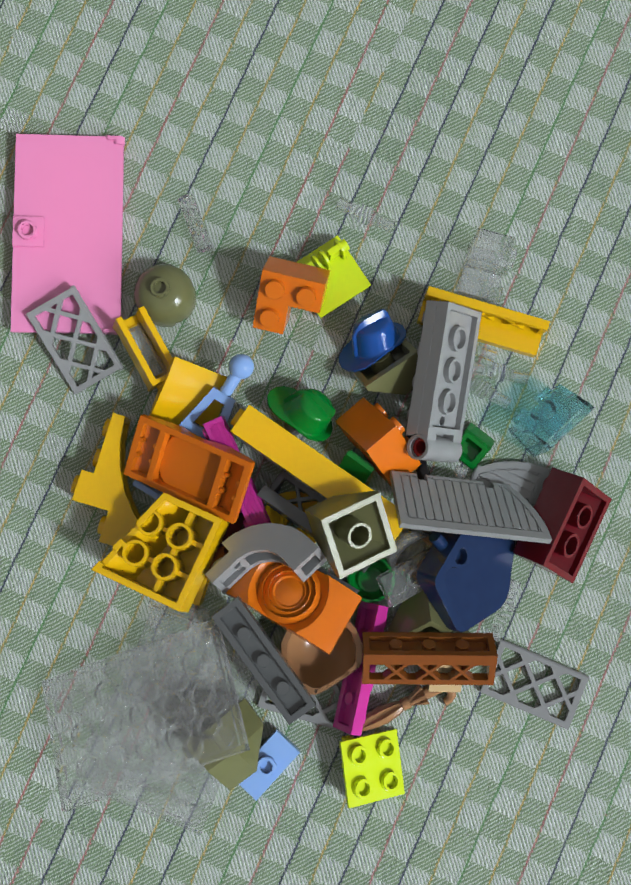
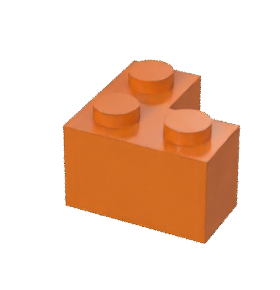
M269 256L262 269L253 328L283 334L289 321L291 307L320 313L326 294L330 270Z
M363 397L335 422L347 439L364 454L369 463L374 466L375 471L391 486V470L412 473L421 465V462L412 459L408 455L407 443L409 438L407 436L403 437L402 434L405 432V429L395 417L388 419L387 412L380 404L375 403L372 405Z

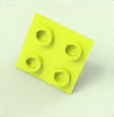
M338 235L297 261V263L330 270L324 302L320 313H317L320 319L371 286V283L348 251L350 250L348 243L345 239L341 240Z
M397 729L354 738V735L341 737L342 741L339 742V748L341 751V766L343 768L342 774L344 777L347 808L405 794Z

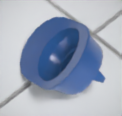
M384 309L362 316L354 324L352 340L343 348L339 355L341 368L348 372H357L371 366L385 354L402 344L406 338L404 326L393 322L388 312Z

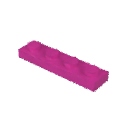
M364 601L359 603L354 627L357 629L361 642L362 632H384L389 607ZM362 663L356 671L342 681L333 722L334 728L356 736H361L370 692L373 688V684H362ZM370 665L369 672H375L376 665Z

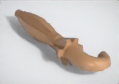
M417 685L408 697L405 696L399 699L400 701H393L378 706L367 713L362 732L388 724L404 710L406 711L412 708V706L429 704L428 699L442 692H429L428 685L423 688ZM447 692L446 697L442 698L446 706L453 702L456 692Z

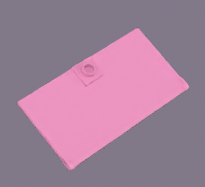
M16 134L10 332L37 333L26 313L74 285L103 334L118 335L112 327L115 320L121 317L125 137L111 135ZM73 295L65 299L61 311L79 315L80 307ZM44 311L36 317L43 329L51 331L55 314ZM60 315L56 333L74 334L77 320ZM83 321L80 334H96L90 323Z

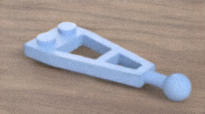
M237 354L232 357L229 362L230 374L221 389L213 387L179 425L195 435L206 439L202 432L204 427L195 421L214 400L224 405L220 416L224 415L228 424L236 399L232 398L231 395L240 380L248 378L253 373L254 363L252 359L245 354ZM137 480L132 484L156 500L163 494V492Z

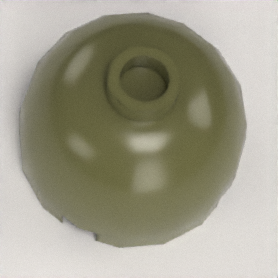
M157 264L147 268L139 275L134 286V301L137 309L142 306L145 307L154 325L158 327H173L184 319L186 320L192 314L196 305V291L192 280L183 270L171 264Z

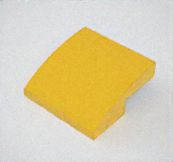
M172 357L163 385L158 389L149 416L179 425L213 387L220 390L227 377L178 357ZM214 400L195 422L204 427V423L218 418L223 404Z

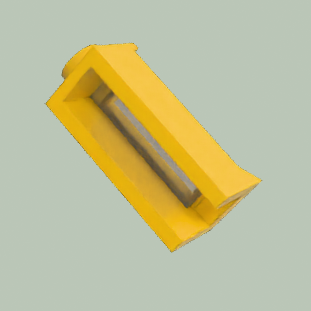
M142 306L130 318L123 320L122 316L117 318L112 328L121 339L149 392L155 388L158 390L162 387L172 356L147 310Z

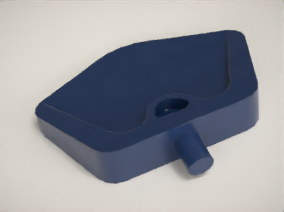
M432 532L429 536L432 546L417 570V581L445 626L453 631L465 632L495 613L506 601L510 588L515 540Z

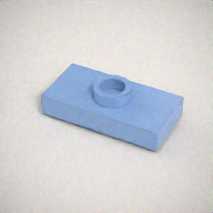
M276 729L260 746L257 771L239 785L257 801L298 756L300 750L282 732Z

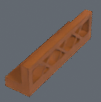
M362 632V684L494 685L498 654L493 633ZM370 665H385L388 668L384 672H369ZM408 665H418L421 668L415 673H407L403 670ZM442 665H451L454 668L448 673H439L436 670ZM474 666H487L486 673H472L469 670Z

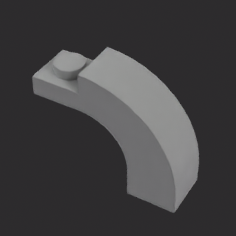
M264 523L244 528L223 541L222 544L229 552L224 557L217 559L205 575L225 594L249 570L261 563H282L305 582L327 559L319 547L299 530L283 524Z

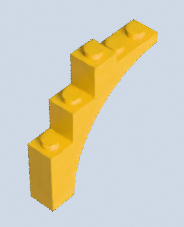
M113 413L111 419H107L104 424L102 436L105 439L102 449L98 448L93 458L92 465L96 467L94 473L81 470L80 475L75 476L71 486V493H74L73 501L108 511L107 516H102L97 533L101 535L99 542L114 546L120 538L123 539L141 517L130 492L128 477L123 474L126 466V441L131 419ZM205 576L192 603L194 605L200 606L204 602L210 582L207 576Z

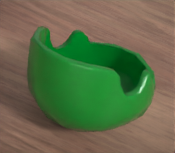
M385 558L372 563L365 573L358 570L346 577L348 584L360 590L358 595L362 597L361 601L366 603L378 602L387 597L392 591L395 582L394 570Z

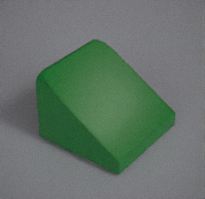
M470 423L462 434V455L459 460L473 470L491 450L495 441L476 425Z
M348 450L339 467L364 484L375 470L372 464L352 450Z

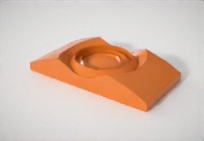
M143 414L139 417L123 474L234 524L237 522L255 461L230 446L197 436L183 426Z
M265 562L253 567L225 593L233 599L240 596L248 608L328 655L331 654L362 600L360 595L327 574L316 570L303 582L289 567L278 562Z

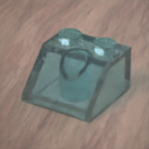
M560 384L552 389L546 386L533 398L537 403L530 410L524 407L511 418L514 424L508 431L534 457L548 452L587 416L594 407L591 403Z

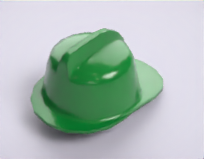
M286 386L275 387L270 390L267 396V404L279 419L296 429L307 439L315 442L325 441L331 436L333 431L331 420L336 411L331 400L324 393L316 389L297 390Z

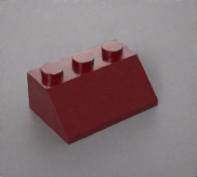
M552 467L548 477L543 482L540 495L533 506L547 526L552 541L550 544L516 540L513 553L543 570L574 583L612 499L584 477Z

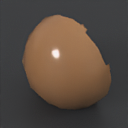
M349 621L330 655L289 631H286L281 642V654L308 692L312 695H317L342 681L360 667L362 663V642L357 629Z

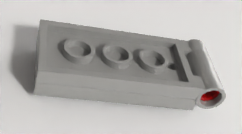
M427 300L426 308L422 317L421 340L417 348L416 372L412 380L411 404L407 412L406 435H412L407 443V452L412 459L454 463L462 455L461 440L482 312L446 301Z

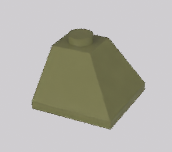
M404 339L402 344L385 354L371 366L351 373L367 391L406 395L413 390L412 380L417 366V349Z
M379 491L332 496L305 509L314 539L339 579L397 552Z

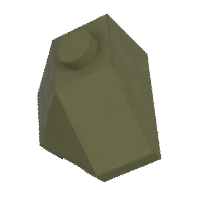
M422 589L402 601L387 632L470 633L468 630L458 632L448 629Z
M244 697L191 738L189 746L206 770L231 791L257 771L264 723L246 697Z

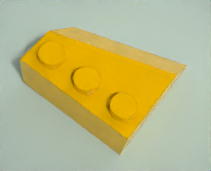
M163 493L136 521V525L123 539L120 538L112 547L111 552L91 570L176 611L189 612L230 523L169 494Z

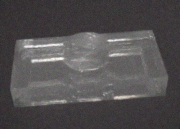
M430 547L375 577L390 607H395L422 591L417 581L416 573Z

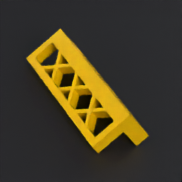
M428 286L417 319V324L423 325L422 317L427 300L451 302L482 312L478 342L532 358L537 355L541 337L548 330L550 324L548 320Z

